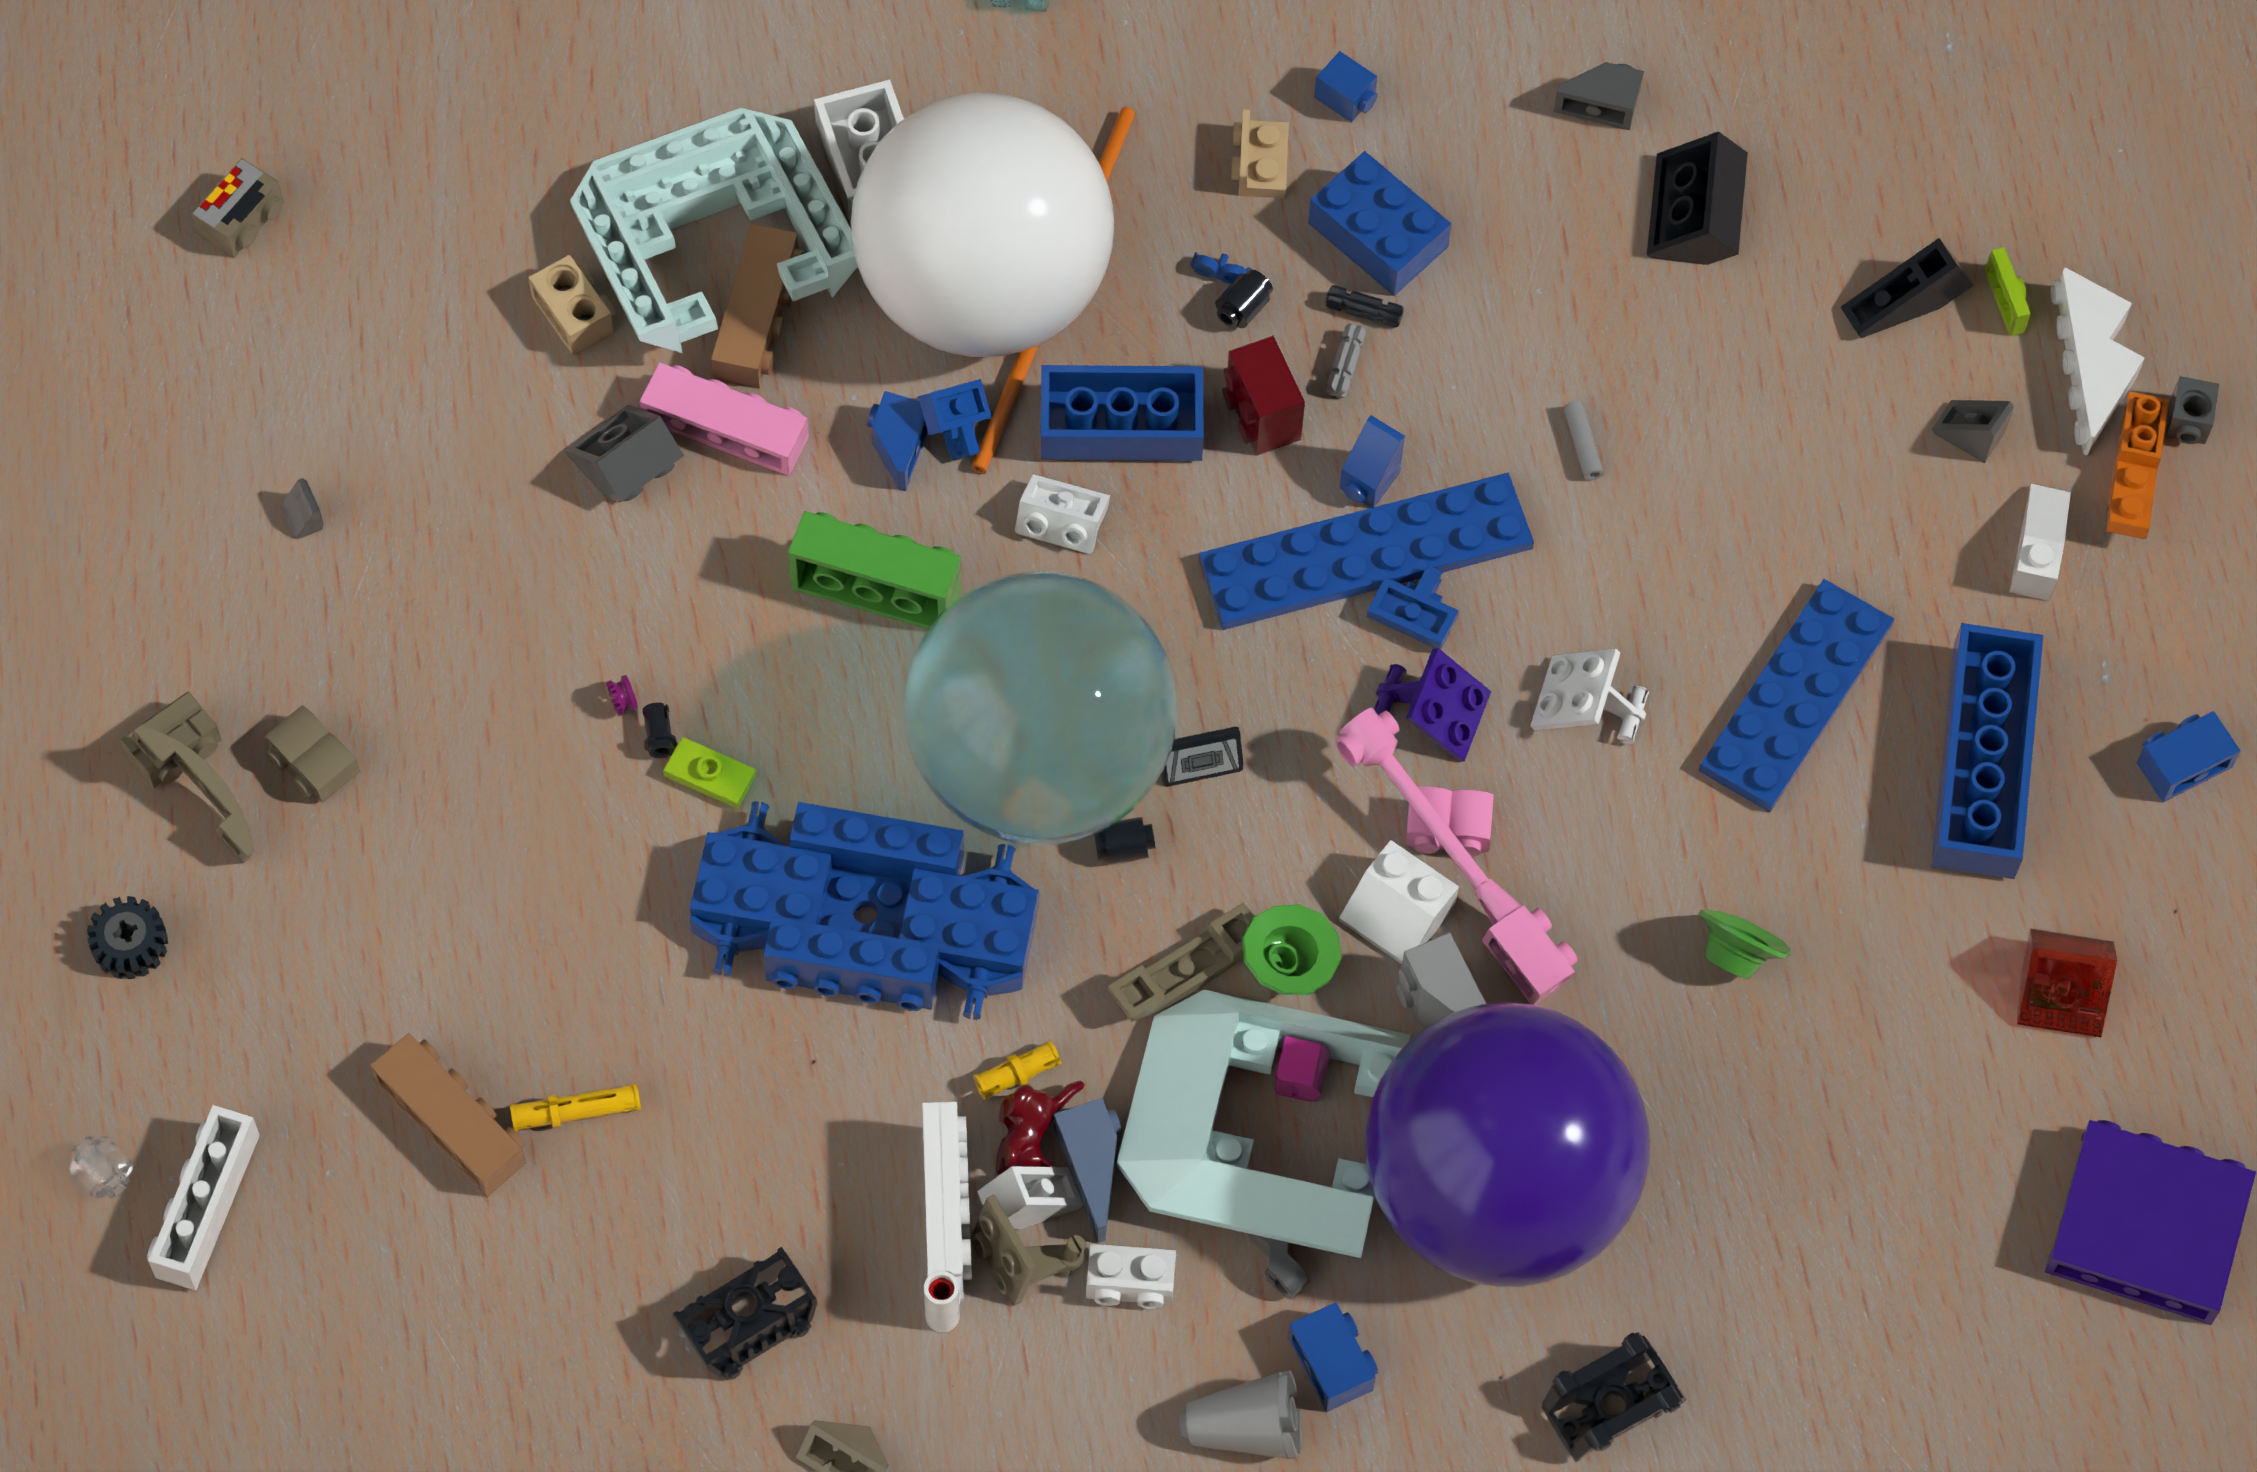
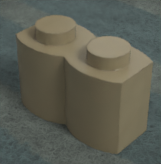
M303 705L264 736L269 748L265 753L269 760L280 771L287 768L295 775L292 781L306 798L314 795L323 803L360 772L357 760L351 752Z

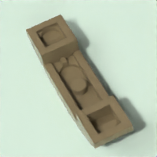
M142 725L135 729L131 739L158 769L162 768L172 759L224 816L225 820L219 824L216 830L217 835L243 863L247 861L254 851L248 824L235 796L218 773L192 749L171 736Z
M1244 902L1210 922L1208 930L1146 969L1140 965L1108 985V992L1131 1022L1154 1014L1178 1002L1244 958L1242 938L1251 918L1255 916Z

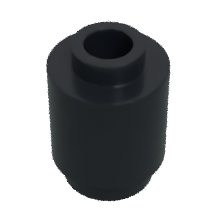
M1253 269L1248 270L1247 273L1239 274L1215 302L1218 318L1228 327L1245 328L1269 302L1270 294L1273 291L1272 284L1262 273Z
M1142 817L1103 823L1104 827L1093 829L1098 861L1109 860V864L1145 859L1149 858L1148 850L1156 848L1152 824L1144 825Z

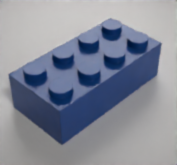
M1041 365V459L1202 461L1204 439L1203 366Z

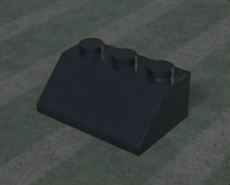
M1718 131L1657 153L1647 256L1652 259L1709 265L1739 254L1748 152Z

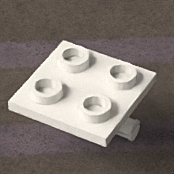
M1617 649L1555 655L1551 658L1530 727L1536 731L1599 724L1604 708L1623 720L1617 739L1624 744H1633L1638 726L1644 723L1646 712L1643 709L1649 695V690L1642 686H1633L1628 701L1611 687L1620 657V652Z

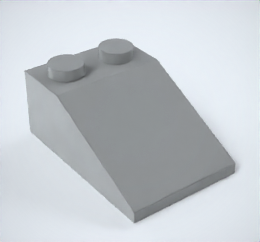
M1451 933L1404 951L1402 966L1398 970L1400 978L1398 985H1396V992L1403 1007H1410L1416 1020L1427 1027L1444 1016L1465 1008L1486 1004Z

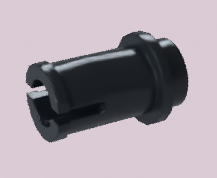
M658 702L648 704L642 710L647 734L644 748L653 758H666L673 754L674 748L677 745V739L671 733L669 706L667 704L664 706V703Z

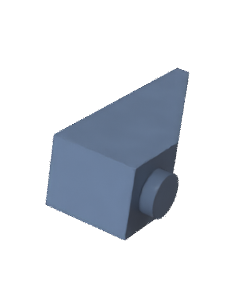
M1103 1098L1054 1114V1131L1097 1243L1106 1240L1117 1150V1135L1122 1134L1121 1125L1115 1110L1107 1111Z

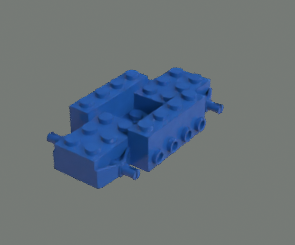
M759 801L752 802L749 820L746 825L718 833L707 832L690 905L691 931L695 935L717 947L718 954L713 972L721 975L722 969L724 976L731 975L734 955H738L740 951L765 949L763 956L766 981H771L777 987L783 989H795L797 986L811 988L816 993L829 997L837 996L838 994L855 996L857 1000L869 1004H877L880 1001L891 1002L908 1011H919L922 1008L932 1010L940 975L948 982L966 991L967 1000L963 1016L971 1019L973 1004H975L973 1020L981 1018L984 998L987 999L988 995L1011 993L1023 988L1039 909V890L1034 889L1012 873L1011 866L1016 849L1011 845L1007 847L1005 859V844L998 845L994 867L960 876L964 860V830L798 802L789 839L790 846H786L766 831L764 824L769 805L761 802L759 810ZM862 907H869L874 909L878 915L873 922L863 924L854 918V914Z

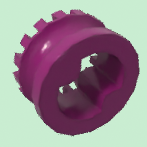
M627 675L621 676V680L617 683L612 680L606 681L610 697L615 698L611 701L618 716L623 715L624 710L627 708L633 711L638 710L635 694Z

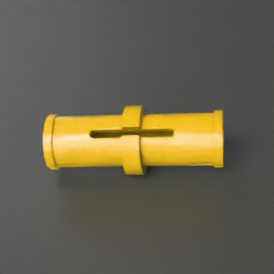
M1049 1040L1018 1056L1015 1053L1007 1056V1061L973 1075V1079L981 1097L987 1100L1013 1086L1018 1085L1020 1087L1029 1084V1079L1062 1065V1062L1058 1059L1060 1056L1055 1045Z

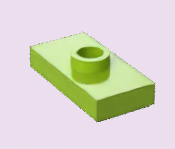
M2005 247L1992 249L1984 272L2008 333L2011 336L2023 334L2031 315L2025 300L2026 287L2021 277H2016Z
M685 737L681 738L663 770L664 777L736 809H739L757 776L756 769Z

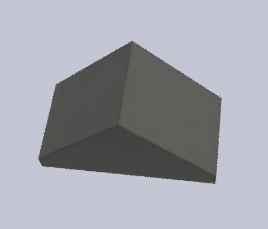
M1951 400L1933 426L1932 431L1935 435L1985 463L2005 434L2014 406L2010 401Z

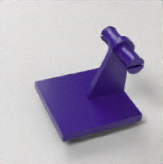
M1439 648L1432 649L1420 681L1402 683L1407 670L1399 664H1391L1384 683L1378 685L1376 691L1378 699L1374 707L1375 712L1378 715L1383 711L1390 713L1393 703L1396 702L1411 704L1405 719L1458 762L1465 761L1491 691Z

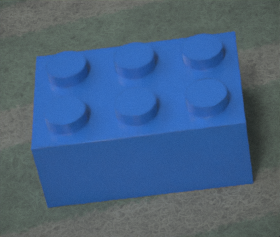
M1366 151L1361 153L1310 199L1308 217L1309 225L1393 296L1448 248L1452 224Z

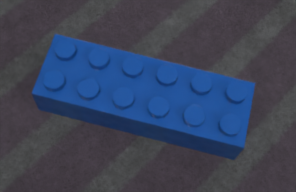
M1961 623L1953 646L1931 867L2015 879L2023 860L2044 635Z

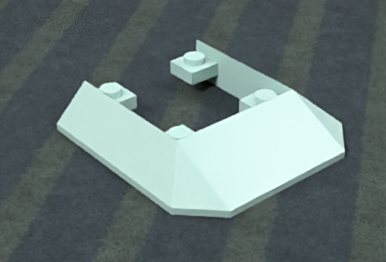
M738 108L594 160L570 200L571 206L639 341L683 353L682 342L717 330L718 326L716 318L702 291L667 304L645 262L647 258L676 248L671 229L740 204L750 221L784 209L807 251L805 254L777 263L778 274L792 301L825 289L828 290L833 298L858 267L852 245L851 228L792 120L744 108Z
M1205 989L1155 1015L1117 1159L1118 1168L1149 1212L1361 1258L1375 1197L1366 1164L1338 1158L1332 1187L1248 1169L1254 1139L1213 1131L1228 1066L1270 1075L1277 1047L1283 1048L1285 1036L1323 1044L1330 1051L1329 1059L1360 1065L1354 1093L1373 1097L1387 1067L1399 1051L1410 1041L1411 1034Z

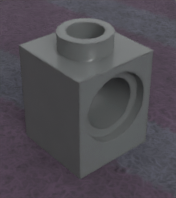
M2179 376L2171 397L2166 437L2176 438L2178 441L2186 444L2206 443L2214 423L2219 390L2218 383ZM2185 411L2195 412L2198 417L2191 416Z

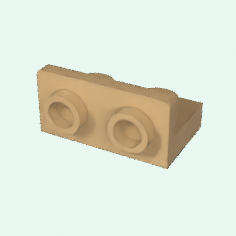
M1243 109L1242 123L1234 122L1233 146H1240V157L1232 156L1231 180H1239L1238 196L1285 198L1289 122L1250 120L1251 109Z

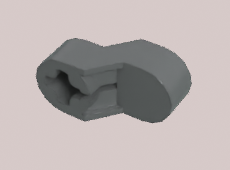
M1247 1233L1253 1243L1269 1257L1268 1268L1264 1272L1267 1281L1284 1297L1292 1299L1310 1281L1303 1268L1287 1253L1289 1242Z

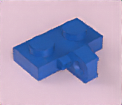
M981 379L918 396L929 435L943 432L946 440L945 444L952 460L980 453L975 436L974 423L992 418Z
M1428 565L1418 585L1409 581L1407 586H1404L1385 577L1367 610V617L1441 650L1458 618L1459 610L1441 603L1442 596L1436 594V591L1442 581L1440 577L1443 572Z

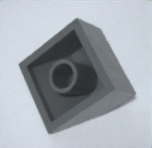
M630 405L621 409L565 450L568 457L604 496L618 502L629 501L637 497L643 491L642 486L653 478H659L668 474L674 468V463L684 456L661 416Z

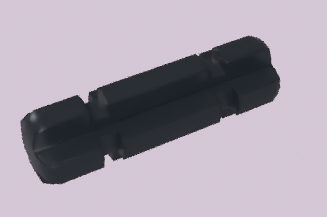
M1336 285L1330 287L1326 297V306L1337 311H1341L1344 308L1347 309V314L1373 322H1377L1380 319L1383 320V325L1393 328L1399 326L1404 312L1402 305L1388 302L1386 305L1382 304L1383 299L1352 291L1349 294L1346 293V288Z

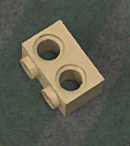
M570 254L528 277L533 300L572 355L614 333L612 316L615 315V311L611 302L605 294L600 296L593 288L595 285L594 280L588 269L584 265L578 267ZM562 286L572 287L566 291L557 290L559 287ZM583 315H590V316H592V318H590V319H588V320H578V319H577V318H579L580 316H583Z

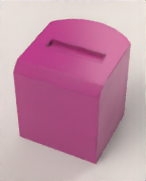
M1285 1036L1276 1074L1275 1092L1281 1096L1308 1102L1318 1100L1321 1096L1329 1061V1049L1323 1044Z

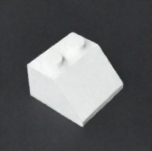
M1390 840L1364 873L1340 915L1339 922L1402 964L1404 951L1428 942L1455 908L1459 886Z

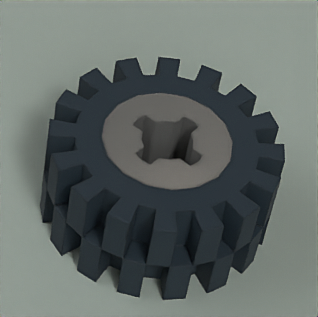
M127 896V903H122L120 897L114 898L115 906L111 908L105 902L100 906L102 914L99 915L94 912L91 917L93 926L88 925L87 928L88 944L96 963L100 964L104 972L108 973L111 970L113 977L121 979L122 973H126L128 979H136L135 972L139 970L142 976L149 974L147 967L151 964L156 969L161 964L159 955L165 957L167 953L165 944H168V936L158 910L154 906L150 908L149 902L141 899L138 904L136 898L132 896Z

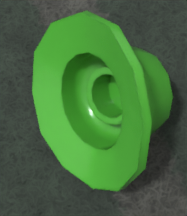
M1300 904L1273 906L1251 918L1242 938L1244 963L1261 985L1283 995L1312 994L1330 982L1342 959L1338 933L1324 914Z
M1703 909L1699 912V916L1705 921L1710 930L1707 935L1709 939L1705 958L1732 974L1749 979L1768 959H1785L1791 953V949L1783 940L1743 918L1721 911Z

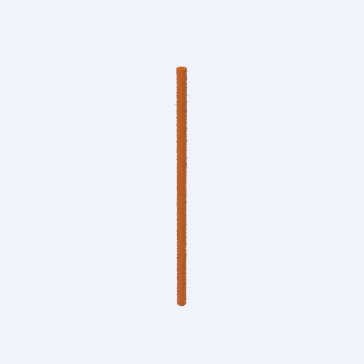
M1129 107L1121 108L1098 162L1107 182L1136 115V112ZM1039 345L1018 353L979 446L980 453L976 454L971 465V469L979 474L986 473Z

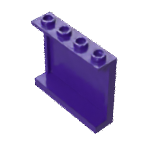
M2089 1120L2081 1136V1148L2054 1246L2048 1257L2044 1272L2212 1325L2221 1310L2256 1171L2247 1169L2243 1163L2236 1160H2218L2205 1156L2201 1150L2191 1146L2176 1147L2163 1143L2161 1138L2153 1134L2140 1133L2137 1135L2121 1130L2118 1124L2111 1121L2099 1120L2096 1122Z

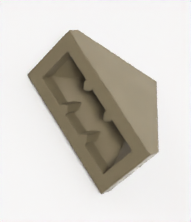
M814 1420L811 1423L796 1456V1459L817 1472H886L889 1466L869 1426Z

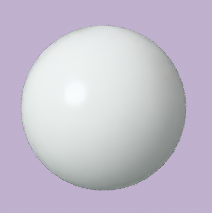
M997 93L961 94L940 99L916 110L891 129L875 148L861 173L853 199L851 215L852 245L864 284L879 307L903 331L927 345L953 354L969 357L1004 356L1030 349L1057 335L1072 323L1092 300L1106 273L1113 248V204L1104 173L1091 149L1061 118L1030 101Z

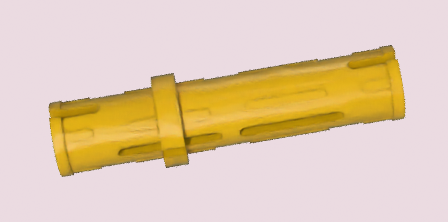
M637 1083L570 1096L556 1097V1094L547 1095L548 1099L510 1105L513 1130L515 1132L552 1125L554 1129L561 1127V1123L641 1110Z

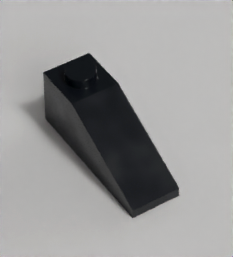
M1938 238L1840 308L1860 338H1864L1941 309L1974 285L1941 239Z

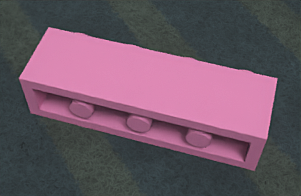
M659 362L639 401L640 409L661 416L669 431L790 476L809 438L808 418L804 417L798 410L791 407L780 408L772 405L754 393L743 394L732 390L725 383L716 379L706 380L700 378L679 365L671 367Z

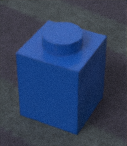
M1339 51L1317 75L1314 98L1352 123L1361 112L1367 113L1376 102L1378 94L1375 93L1377 75Z

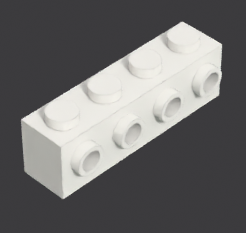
M212 1105L207 1120H203L196 1135L195 1149L191 1158H188L182 1167L180 1185L176 1195L169 1200L164 1212V1223L159 1236L154 1237L148 1250L147 1260L155 1278L195 1291L197 1290L260 1136L253 1117Z

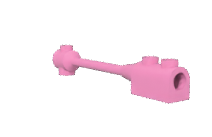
M1373 708L1361 712L1340 730L1341 736L1335 740L1338 751L1345 761L1353 767L1361 762L1364 766L1380 765L1475 888L1474 892L1492 924V927L1488 929L1482 939L1483 943L1529 1003L1536 1005L1576 974L1572 967L1578 961L1575 952L1564 941L1557 946L1546 934V932L1552 929L1551 922L1541 909L1536 908L1530 913L1525 905L1522 906L1497 883L1492 879H1488L1393 756L1398 742L1394 734L1399 732V726L1394 717L1388 711H1383L1378 715Z

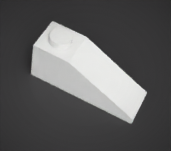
M2035 484L2030 485L2009 590L2010 593L2046 601L2050 600L2060 570L2071 492Z

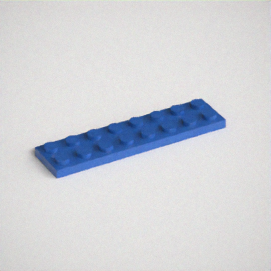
M1508 472L1200 552L1199 562L1222 630L1375 591L1379 589L1385 577L1400 584L1417 580L1422 577L1428 565L1442 572H1447L1533 549L1534 540Z

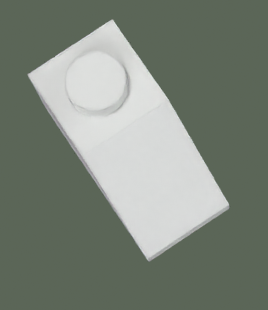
M1011 1166L977 1191L982 1205H984L987 1197L995 1195L1014 1229H1024L1075 1211L1083 1206L1069 1167Z

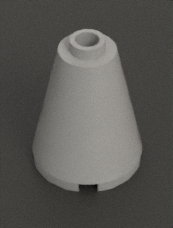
M1291 1370L1279 1371L1188 1402L1186 1411L1180 1412L1179 1415L1182 1438H1189L1191 1445L1195 1447L1286 1459L1298 1458V1454L1301 1453L1302 1424L1300 1410L1296 1411L1293 1398L1298 1396V1391Z

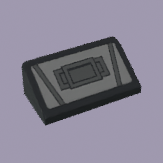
M1235 726L1159 742L1157 764L1163 785L1170 787L1241 772L1244 763L1239 727Z

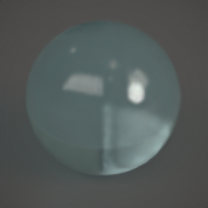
M1033 571L1011 574L988 581L955 600L939 615L922 638L911 661L903 698V718L905 733L914 763L931 792L950 812L976 830L1000 840L1035 846L1059 845L1084 839L1112 826L1130 813L1150 792L1162 774L1172 750L1178 718V697L1172 666L1164 647L1146 619L1131 604L1106 587L1086 578L1060 572Z

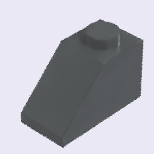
M1605 62L1560 84L1557 90L1554 112L1630 130L1644 71L1634 69L1627 64Z

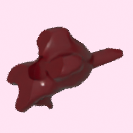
M1082 1081L1067 1084L1055 1097L1046 1091L1035 1090L1029 1084L1018 1087L1003 1100L999 1110V1122L1007 1126L1008 1133L999 1145L996 1158V1174H1002L1011 1166L1050 1167V1162L1041 1154L1040 1142L1044 1133L1053 1122L1054 1114L1061 1110L1073 1096L1084 1088L1085 1084Z

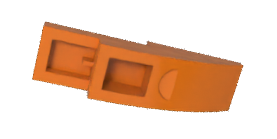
M2131 391L2128 393L2109 491L2107 532L2141 539L2147 538L2150 529L2157 469L2162 455L2169 399Z

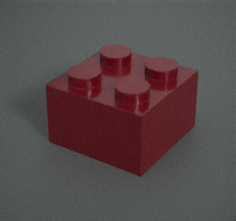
M1274 335L1230 350L1228 353V367L1224 368L1226 387L1222 388V393L1230 411L1235 409L1240 419L1238 421V429L1244 443L1251 442L1256 455H1260L1300 441L1305 401Z

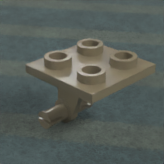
M995 1195L986 1198L972 1233V1243L975 1251L982 1259L986 1258L993 1270V1279L998 1290L1003 1295H1008L1013 1306L1022 1302L1028 1286L1056 1273L1066 1278L1069 1277V1274L1072 1276L1075 1269L1079 1268L1084 1260L1083 1250L1086 1247V1243L1078 1235H1074L1073 1239L1070 1237L1067 1244L1025 1247Z

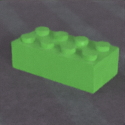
M804 511L788 551L792 590L947 634L961 595V556L955 555L950 549L941 546L931 548L917 544L913 539L904 535L890 536L879 533L873 527L866 524H848L838 521L828 513L817 512L814 514Z

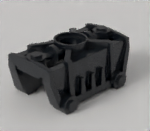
M780 1247L775 1254L764 1261H756L751 1269L707 1296L703 1297L701 1295L696 1298L695 1303L687 1305L684 1310L680 1312L675 1311L673 1318L681 1327L708 1371L720 1378L723 1376L725 1380H732L741 1374L743 1365L790 1336L797 1338L806 1335L811 1328L810 1322L817 1307V1300L787 1253ZM801 1288L805 1293L786 1306L770 1304L776 1300L775 1293L781 1289L793 1291ZM748 1296L756 1301L757 1308L749 1316H739L732 1309L733 1305ZM733 1327L729 1340L708 1354L705 1353L703 1347L710 1341L711 1332L718 1328L726 1331Z
M1639 1332L1627 1335L1621 1343V1347L1573 1373L1571 1370L1561 1371L1552 1381L1554 1385L1551 1386L1543 1400L1542 1409L1575 1462L1580 1461L1582 1457L1593 1450H1606L1612 1445L1611 1443L1614 1441V1438L1652 1417H1655V1419L1660 1417L1663 1412L1672 1413L1676 1411L1687 1400L1660 1357H1658L1651 1342L1644 1335L1641 1336ZM1649 1360L1652 1361L1655 1367L1648 1373L1645 1382L1639 1385L1636 1381H1633L1624 1386L1629 1371ZM1650 1390L1656 1393L1645 1400L1644 1393ZM1610 1394L1620 1396L1625 1402V1411L1618 1415H1610L1603 1410L1601 1400ZM1571 1403L1588 1406L1582 1409L1583 1416L1578 1419L1566 1417L1558 1420L1554 1414ZM1586 1425L1592 1428L1574 1446L1573 1441L1578 1437L1580 1428Z

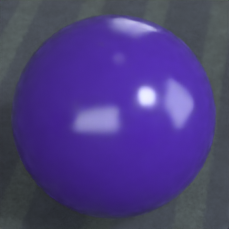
M1502 1002L1468 1007L1446 1015L1424 1028L1399 1051L1379 1081L1370 1104L1365 1132V1152L1369 1180L1377 1203L1397 1235L1418 1256L1434 1267L1469 1282L1496 1287H1524L1545 1283L1575 1271L1597 1257L1614 1241L1629 1221L1641 1197L1650 1159V1137L1644 1103L1634 1079L1623 1061L1598 1034L1579 1021L1558 1011L1533 1004Z

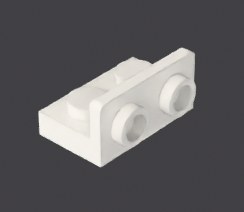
M1033 474L1019 503L1015 532L1023 536L1091 554L1095 548L1098 529L1109 506L1110 495Z
M1090 1244L1086 1299H1094L1095 1303L1105 1306L1118 1305L1120 1301L1137 1302L1138 1306L1146 1309H1159L1163 1305H1172L1176 1250Z

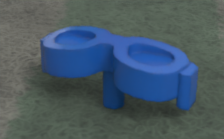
M1197 252L1194 253L1191 261V267L1198 274L1208 278L1220 279L1229 284L1239 274L1247 273L1251 269L1249 267L1245 269L1237 264H1226L1229 256L1224 253L1221 254L1218 263L1208 256L1199 255Z

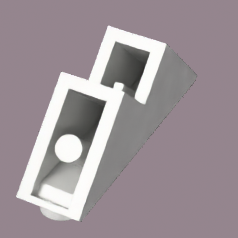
M2065 267L2060 280L2052 281L2051 300L2053 305H2058L2060 316L2057 317V335L2059 340L2064 339L2066 351L2063 352L2062 358L2063 370L2065 375L2070 374L2072 386L2069 387L2068 393L2069 406L2071 410H2076L2078 421L2075 422L2074 428L2075 441L2077 445H2082L2083 453L2087 456L2136 380L2145 357L2113 341L2125 323L2132 303Z

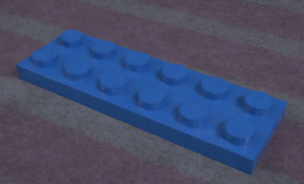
M1823 579L1702 761L1699 772L1766 811L1771 812L1891 629L1894 618L1828 580Z

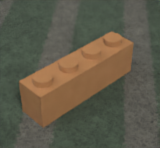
M751 223L711 357L713 379L760 389L763 375H770L774 363V352L771 351L774 340L780 341L784 328V317H781L783 306L790 307L792 302L778 274L777 263L804 254V250L799 249L798 233Z
M408 1033L370 1065L374 1081L488 1197L526 1164L522 1149L525 1143L511 1127L508 1126L503 1129L494 1120L497 1115L483 1098L479 1097L475 1101L466 1091L468 1088L467 1083L455 1069L451 1068L447 1072L437 1062L440 1056L429 1042L423 1039L419 1043Z

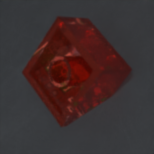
M2030 928L2022 966L2017 1025L2101 1038L2117 965L2114 941Z

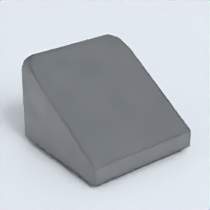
M301 478L297 480L282 504V512L296 539L323 530L324 526L319 506L307 480Z

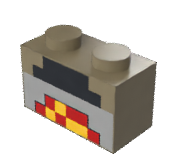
M241 158L193 211L192 218L196 233L235 258L243 248H248L254 242L259 229L268 220H273L281 211L284 200L279 181Z

